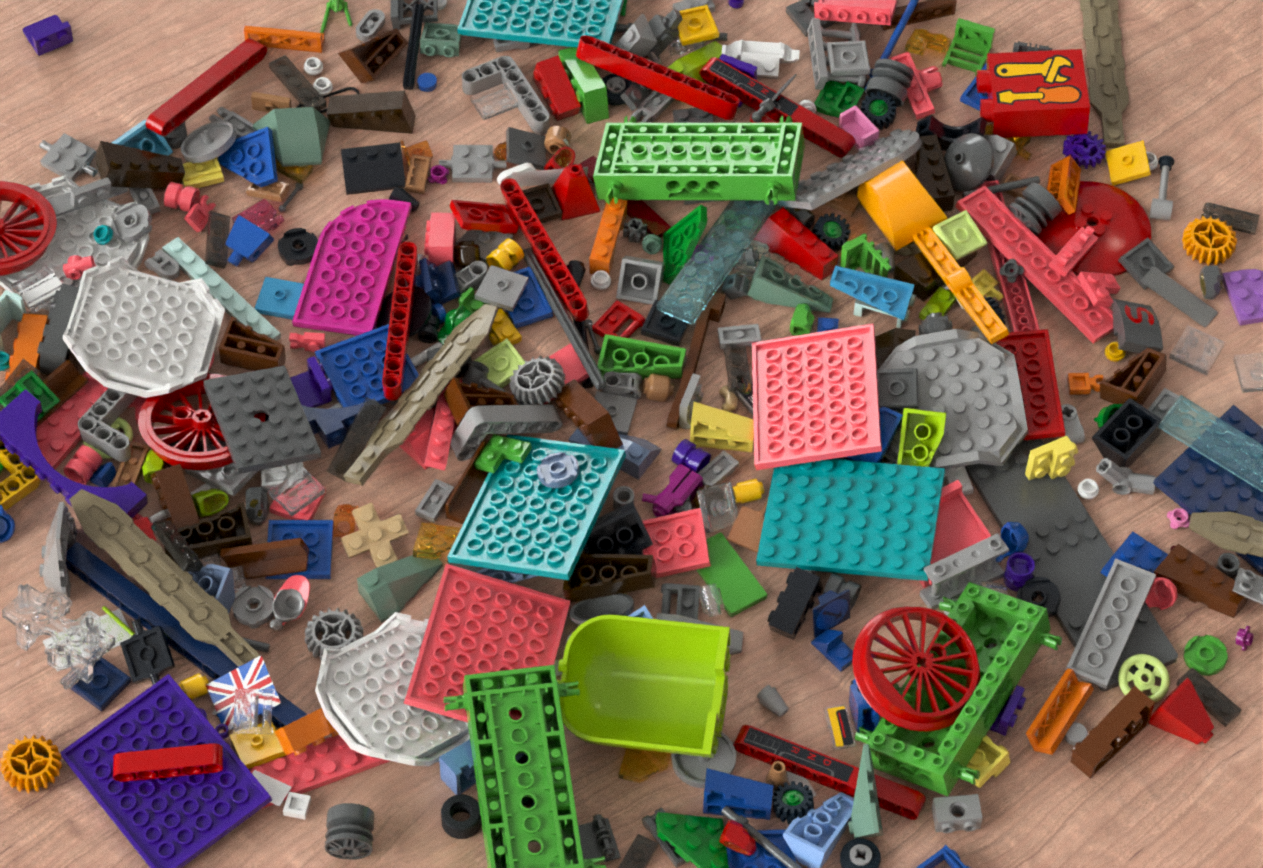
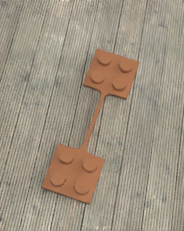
M768 498L761 511H755L742 505L727 537L728 541L758 553Z

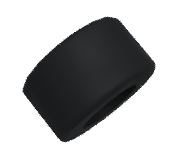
M465 794L454 795L444 802L441 809V821L444 831L449 836L456 839H467L479 831L482 824L478 801L472 796ZM458 812H465L470 815V818L465 821H456L452 817Z

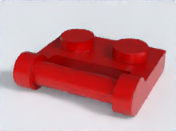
M616 300L592 326V331L603 338L605 334L618 336L616 335L617 331L631 319L633 322L619 336L629 338L639 327L643 326L646 319L638 312Z

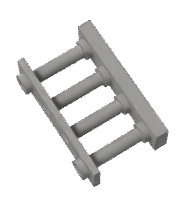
M812 18L807 33L815 89L823 90L825 83L828 81H848L855 83V85L861 88L865 86L867 75L831 76L826 67L829 66V60L824 51H827V43L822 39V36L859 41L860 30L857 29V23H852L849 31L823 29L820 25V18Z
M997 533L924 567V572L931 580L932 586L920 590L919 596L928 608L935 610L939 608L940 601L944 602V596L949 599H958L969 582L985 586L1004 577L1005 572L996 561V557L1009 552V548Z

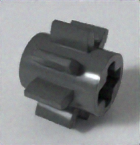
M631 218L628 223H624L623 237H628L629 242L640 243L642 238L647 236V224H643L641 219Z

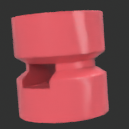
M170 182L165 192L164 205L172 209L180 207V210L189 212L192 205L198 203L200 190L191 186L184 188L183 184Z
M83 445L80 446L73 456L74 459H70L63 471L70 480L86 485L93 476V472L97 471L102 464L103 459L94 449Z

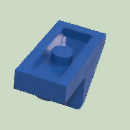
M826 629L811 641V644L840 672L852 664L853 650L843 642L842 631Z

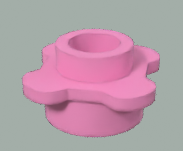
M1176 508L1167 513L1172 529L1189 527L1190 520H1188L1186 510Z

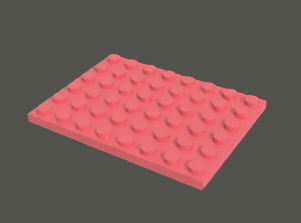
M873 323L752 343L754 465L756 470L882 451L876 340Z
M446 564L404 704L468 723L465 708L444 710L445 705L450 703H443V697L463 695L465 675L554 665L571 601ZM514 709L509 712V716L513 720H518L522 717L519 710Z

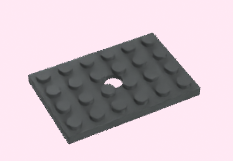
M285 366L204 380L205 391L238 474L321 458L320 448ZM258 413H265L269 415V420L261 422L260 419L254 418V416Z

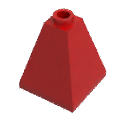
M573 164L565 167L551 187L562 210L561 220L600 212L592 186L582 165Z
M1188 678L1167 696L1151 714L1149 721L1150 725L1197 745L1201 741L1204 744L1207 743L1214 735L1211 732L1214 725L1192 682Z

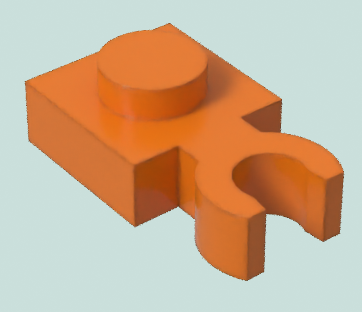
M1068 373L1069 395L1090 394L1091 389L1100 392V384L1097 382H1101L1104 376L1095 375L1093 378H1089V373Z

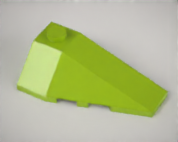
M714 41L677 59L667 68L710 85L701 78L699 71L710 58H720L722 55V45Z
M904 408L898 465L929 467L944 435L946 413Z

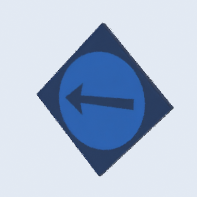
M849 589L839 594L830 590L818 597L820 605L813 608V632L815 638L826 629H832L850 618Z

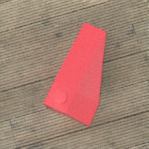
M435 407L426 411L414 426L413 432L399 446L425 470L429 467L425 466L424 462ZM456 421L454 422L452 436L456 431L457 427L459 426L457 425Z

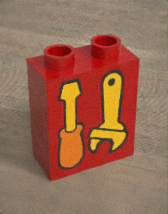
M1082 49L987 53L986 70H977L976 84L977 93H987L988 99H980V117H983L987 123H991L992 135H998L1002 138L1088 133L1090 103Z

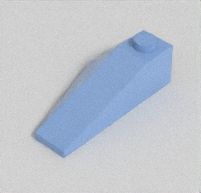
M840 792L823 802L821 807L815 810L811 809L807 812L806 816L802 818L797 817L785 830L783 837L799 863L809 868L823 867L847 828L848 821L852 819L853 797Z

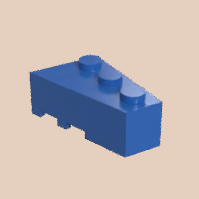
M707 768L703 814L724 815L721 811L727 805L739 816L743 815L745 818L770 820L773 785Z

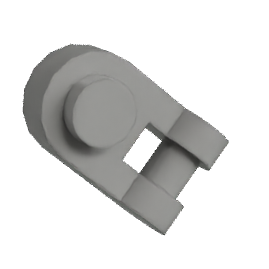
M161 249L155 253L154 257H149L144 261L150 271L153 270L164 279L174 280L180 274L177 261Z

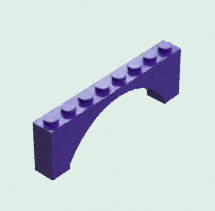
M26 389L0 412V440L5 444V448L11 454L16 453L26 467H32L39 479L48 481L55 493H61L65 496L66 502L71 507L69 499L81 489L118 505L131 518L148 504L147 494L132 481L128 485L117 487H94L72 481L57 472L44 458L37 443V421L39 414L42 412L41 402Z

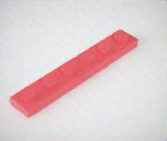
M448 385L437 397L438 400L436 401L424 462L425 466L444 471L447 465L455 422L443 395Z

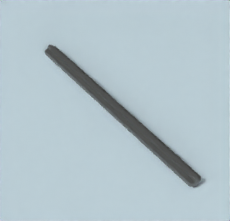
M532 248L524 249V259L527 265L531 267L548 303L597 390L604 389L606 387V380Z

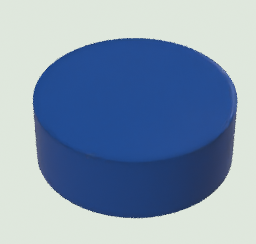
M432 73L421 74L417 79L418 88L424 92L433 91L437 87L436 76Z
M440 303L434 304L431 315L439 318L440 324L445 322L446 311Z

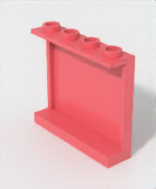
M819 0L814 2V16L825 21L891 26L898 0Z
M959 480L943 487L931 564L991 537V534L962 493V485ZM930 579L928 581L919 580L924 588L929 585L932 586Z

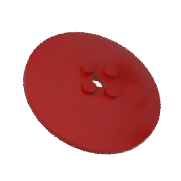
M1080 181L1076 211L1068 215L1061 206L1062 211L1052 221L1046 220L1048 226L1042 229V232L1037 236L1057 255L1081 227L1086 229L1087 226H1090L1095 230L1093 234L1098 237V240L1071 271L1076 276L1080 272L1108 273L1115 277L1127 272L1118 261L1119 258L1146 238L1151 240V224L1143 207L1125 191L1101 182ZM1093 221L1097 225L1091 226L1088 222Z

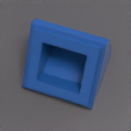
M108 462L100 465L90 481L99 487H108L117 473L113 463Z

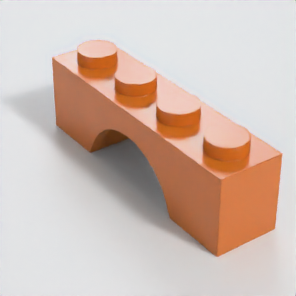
M613 198L610 204L606 202L589 259V274L603 270L610 276L620 230L623 231L627 217V200L618 199L617 204H615Z

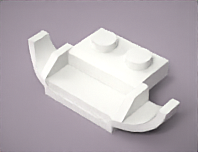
M739 40L730 45H722V54L758 67L757 77L778 79L779 63H794L799 60L800 50H793L781 42Z

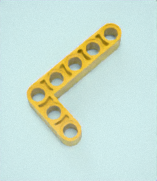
M0 440V447L5 444ZM0 449V462L11 474L0 483V505L6 511L37 489L40 485V479L32 467H26L22 462L20 464H13L14 461H20V457L16 453L11 454L7 449ZM29 475L35 476L32 479L26 478ZM13 487L18 488L16 491H10L9 489Z

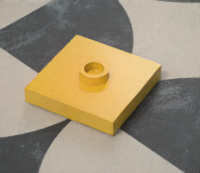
M708 5L679 11L683 20L677 29L682 46L719 38V31Z
M1144 141L1106 151L1113 186L1151 175Z
M272 720L229 735L237 756L248 769L286 756L274 732L276 729Z

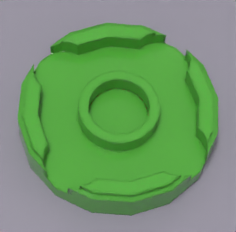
M1211 635L1194 636L1185 646L1184 661L1193 672L1199 675H1215L1222 671L1227 663V649L1218 638Z

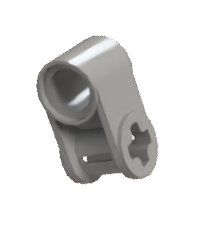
M474 261L464 269L456 272L460 295L470 287L474 291L478 290L487 274V266L484 262Z
M611 371L603 376L606 380V387L602 388V392L634 399L641 397V391L639 390L642 382L641 375Z
M1070 404L1062 405L1065 436H1068L1070 441L1075 444L1083 443L1085 435L1076 408Z

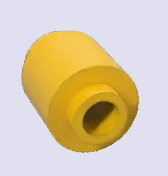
M755 478L736 483V486L732 487L734 501L743 504L761 499V494H764L762 482H758Z
M198 673L181 680L178 685L189 699L193 700L208 693L206 684L209 682L205 675L201 676Z

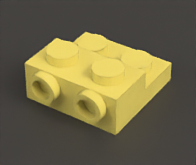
M1064 436L1031 450L1025 472L1028 480L1042 478L1047 473L1051 479L1067 475L1071 467L1075 465L1073 457L1078 453L1076 444L1071 442L1068 436Z
M985 735L966 766L980 771L979 780L975 779L977 787L981 788L992 775L997 777L1011 763L1009 752L1002 745L997 746Z

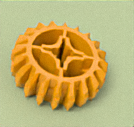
M1204 216L1200 220L1195 218L1184 229L1182 237L1183 250H1186L1187 256H1192L1193 261L1198 259L1200 264L1202 262H1206L1208 266L1210 263L1217 265L1221 262L1224 264L1226 259L1229 260L1235 252L1237 244L1236 232L1232 231V226H1227L1226 221L1220 222L1219 217L1216 220L1212 219L1211 216L1208 219Z
M34 734L31 739L24 735L22 741L16 738L15 745L8 744V750L3 751L4 758H1L0 761L4 780L9 782L12 788L17 786L19 792L24 788L28 793H30L31 789L39 792V787L41 786L47 789V783L54 784V777H59V769H62V757L58 747L53 745L50 739L46 741L43 735L39 739ZM36 752L42 753L48 758H44V756L38 755ZM15 770H19V772H25L26 775L20 774Z

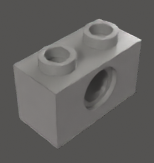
M978 794L933 798L932 814L936 832L952 833L958 830L970 832L981 828L983 817ZM953 814H960L961 817H956Z

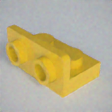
M498 309L488 335L491 343L497 345L506 338L512 345L521 342L522 336L503 309Z

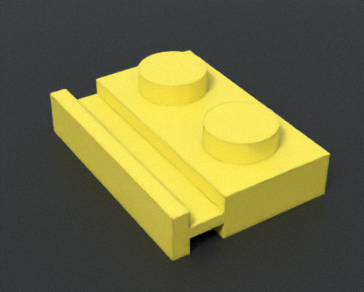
M217 157L202 163H183L185 175L182 182L184 187L201 188L224 182V176Z

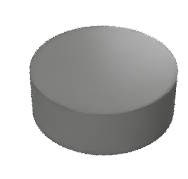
M1073 723L1064 738L1069 744L1075 746L1076 743L1082 742L1086 738L1087 729L1080 723Z

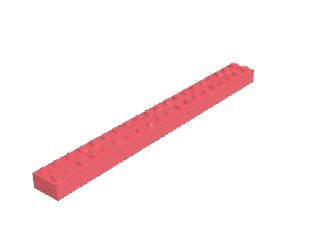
M999 180L985 181L976 189H980L983 186L998 185ZM1002 192L995 193L994 195L1005 205ZM986 238L996 278L999 282L998 286L1004 296L1002 300L1011 332L1040 330L1025 276L1023 274L1019 275L1014 283H1009L1007 277L1000 274V268L1008 262V259Z

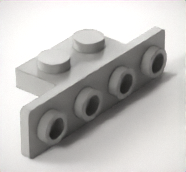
M107 177L72 189L71 192L48 199V201L52 205L56 217L126 193L128 192V187H111V181Z

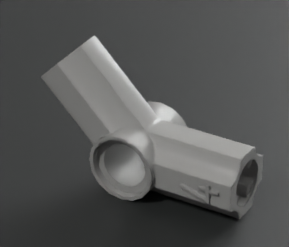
M1109 458L1101 459V462L1096 467V472L1113 484L1112 490L1116 494L1126 495L1130 492L1153 495L1155 485L1153 482L1156 477L1153 475L1133 473L1131 469L1119 467Z

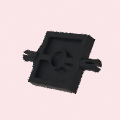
M136 619L131 622L135 634L130 639L121 642L120 645L133 683L138 684L151 679L154 685L160 680L159 676L163 672L174 668L175 664L163 628L157 626L150 630H143L141 620Z

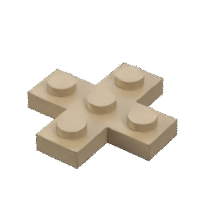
M372 502L352 510V515L359 530L340 539L348 558L350 559L369 551L376 568L397 561L398 559L390 542L409 534L401 514L380 521Z

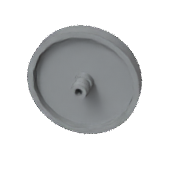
M226 121L208 123L186 137L181 145V152L185 160L190 163H202L222 155L233 145L237 136L232 124Z
M724 733L721 734V737H717L719 739L717 753L714 754V758L671 753V763L675 774L684 783L696 788H705L707 768L732 775L736 764V750L732 741Z

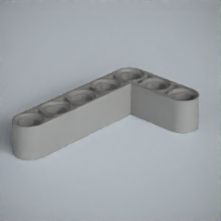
M501 56L462 73V90L465 94L475 95L502 84L533 132L540 135L547 133V130L550 128L549 112L511 57Z
M108 388L79 419L78 428L82 440L117 461H128L133 455L129 438L110 426L135 400L137 395Z
M553 405L475 406L467 411L451 438V446L457 459L465 461L475 454L487 434L551 433L562 427V421Z

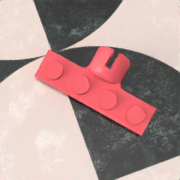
M909 51L891 57V60L905 64L914 72L911 86L907 89V99L916 119L934 114L935 109L928 92L943 86L941 74L937 71L939 69L936 66H931L918 70Z

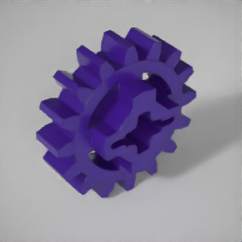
M1089 131L1087 134L1068 135L1067 140H1064L1062 153L1065 157L1071 155L1079 167L1083 165L1085 169H1088V165H1091L1095 168L1096 163L1101 164L1102 159L1105 158L1106 145H1103V139L1098 140V134L1092 136L1091 131Z

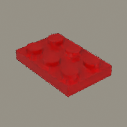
M451 200L449 207L461 229L482 230L484 232L494 231L503 234L517 233L519 226L507 205Z

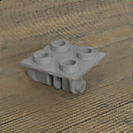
M1239 567L1237 577L1234 579L1233 592L1263 604V577L1256 575L1251 570Z

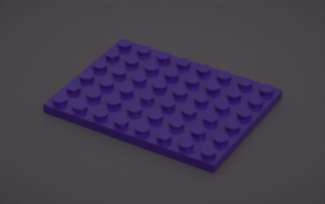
M169 674L60 752L62 759L149 868L184 867L272 801L269 793ZM214 743L223 746V770L220 772L119 782L113 779V756L117 753Z

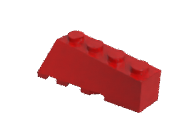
M784 207L768 217L753 239L754 244L758 246L761 244L767 248V251L783 256L785 261L799 265L800 269L820 280H824L831 275L835 265L837 266L838 255Z

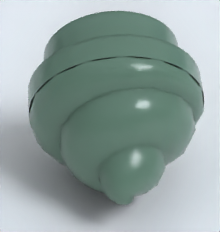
M649 234L642 240V248L648 254H656L662 247V240L658 235Z

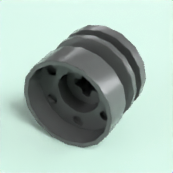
M878 59L872 70L873 77L868 81L865 94L870 97V93L873 92L874 95L880 92L882 96L883 93H887V97L891 96L892 101H895L896 107H902L908 94L907 89L911 86V81L914 78V72L911 68L898 61Z
M1031 182L1022 192L1024 199L1017 197L1014 200L1015 203L1012 202L1008 209L1038 236L1042 229L1048 226L1046 220L1052 221L1062 211V208L1050 192L1041 185Z
M342 803L329 808L326 819V852L339 859L357 860L369 856L373 851L374 812L369 807L354 803Z

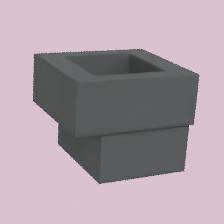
M738 273L725 276L722 291L730 300L746 296L750 280L746 276L741 277Z

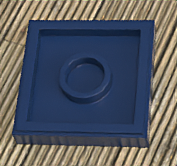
M98 654L68 686L72 691L102 712L132 681L131 677Z

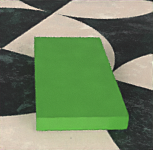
M720 532L708 538L707 543L711 566L696 569V571L730 617L767 599L768 594L724 535Z

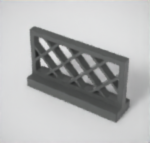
M391 0L390 17L393 29L397 28L399 30L401 25L411 24L412 17L404 18V15L408 11L413 12V5L415 3L423 4L424 12L428 9L433 11V15L425 16L423 14L422 23L438 21V0H430L428 3L424 0H413L409 5L404 0Z

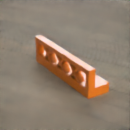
M256 26L244 27L245 40L252 38L268 48L322 53L325 33Z
M1071 155L1050 166L1047 191L1054 196L1068 215L1076 211L1081 168Z
M1066 669L1026 732L1034 751L1050 755L1054 754L1094 690L1092 684L1078 681L1073 669Z

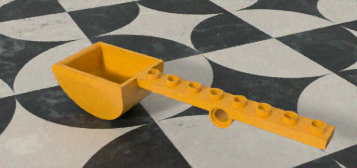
M902 160L860 184L858 199L893 248L897 251L914 241L990 344L1009 335L1006 326L974 286L966 269L958 265L933 232L932 228L936 224L948 218L909 166Z

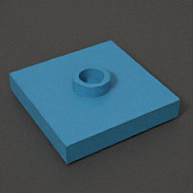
M265 277L254 309L260 314L293 320L304 284Z

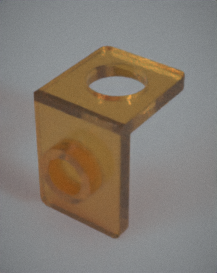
M400 140L408 166H410L412 154L433 158L427 140L409 147H405L403 140Z
M350 504L337 506L333 521L334 537H343L355 532V519L352 515V510L359 508L358 506ZM346 521L350 525V530L345 533L341 532L338 524Z

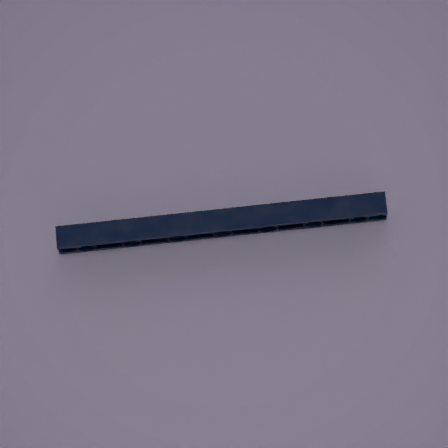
M76 542L67 550L66 566L70 572L134 620L140 619L142 626L147 630L161 626L168 646L213 680L238 668L217 646L195 640L165 607L160 606L148 594L80 543ZM278 692L281 703L260 714L266 720H272L273 725L278 729L308 715Z

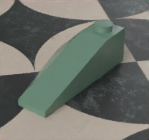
M764 255L761 256L749 285L748 296L768 304L796 308L799 303H807L811 310L828 313L831 311L832 297L814 285L808 286L803 283L801 276L798 274L793 276L785 270L786 266Z
M432 549L377 567L357 578L358 592L382 623L395 612L400 613L409 599L415 597L417 591L424 583H428L440 570L443 563Z
M863 744L851 813L852 821H848L850 835L854 834L855 839L883 835L869 744Z

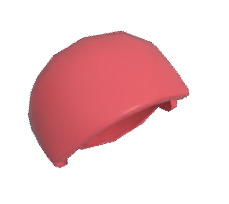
M1155 578L1146 598V605L1149 608H1160V610L1173 606L1178 598L1177 587L1167 578Z

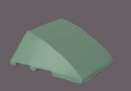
M314 107L273 109L253 124L255 131L266 127L272 130L275 158L282 167L322 164L330 121Z

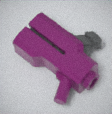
M679 464L669 476V484L662 493H659L657 496L643 493L642 502L653 503V514L656 517L692 510L690 502L693 500L698 487L702 488L703 478L694 471L689 473L691 469Z

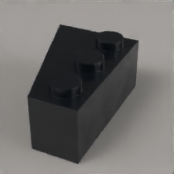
M796 567L794 572L789 573L786 580L788 585L785 591L780 592L777 598V603L779 604L775 611L772 610L767 620L770 630L792 640L796 638L805 622V616L809 608L812 609L815 602L813 599L816 593H821L823 590L819 576Z

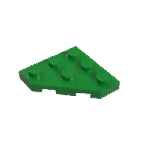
M700 204L663 234L664 283L670 285L683 275L707 225V207Z
M663 812L657 813L655 817L657 836L664 842L667 840L674 846V851L686 862L691 861L697 868H729L726 846L719 842L724 830L723 819Z

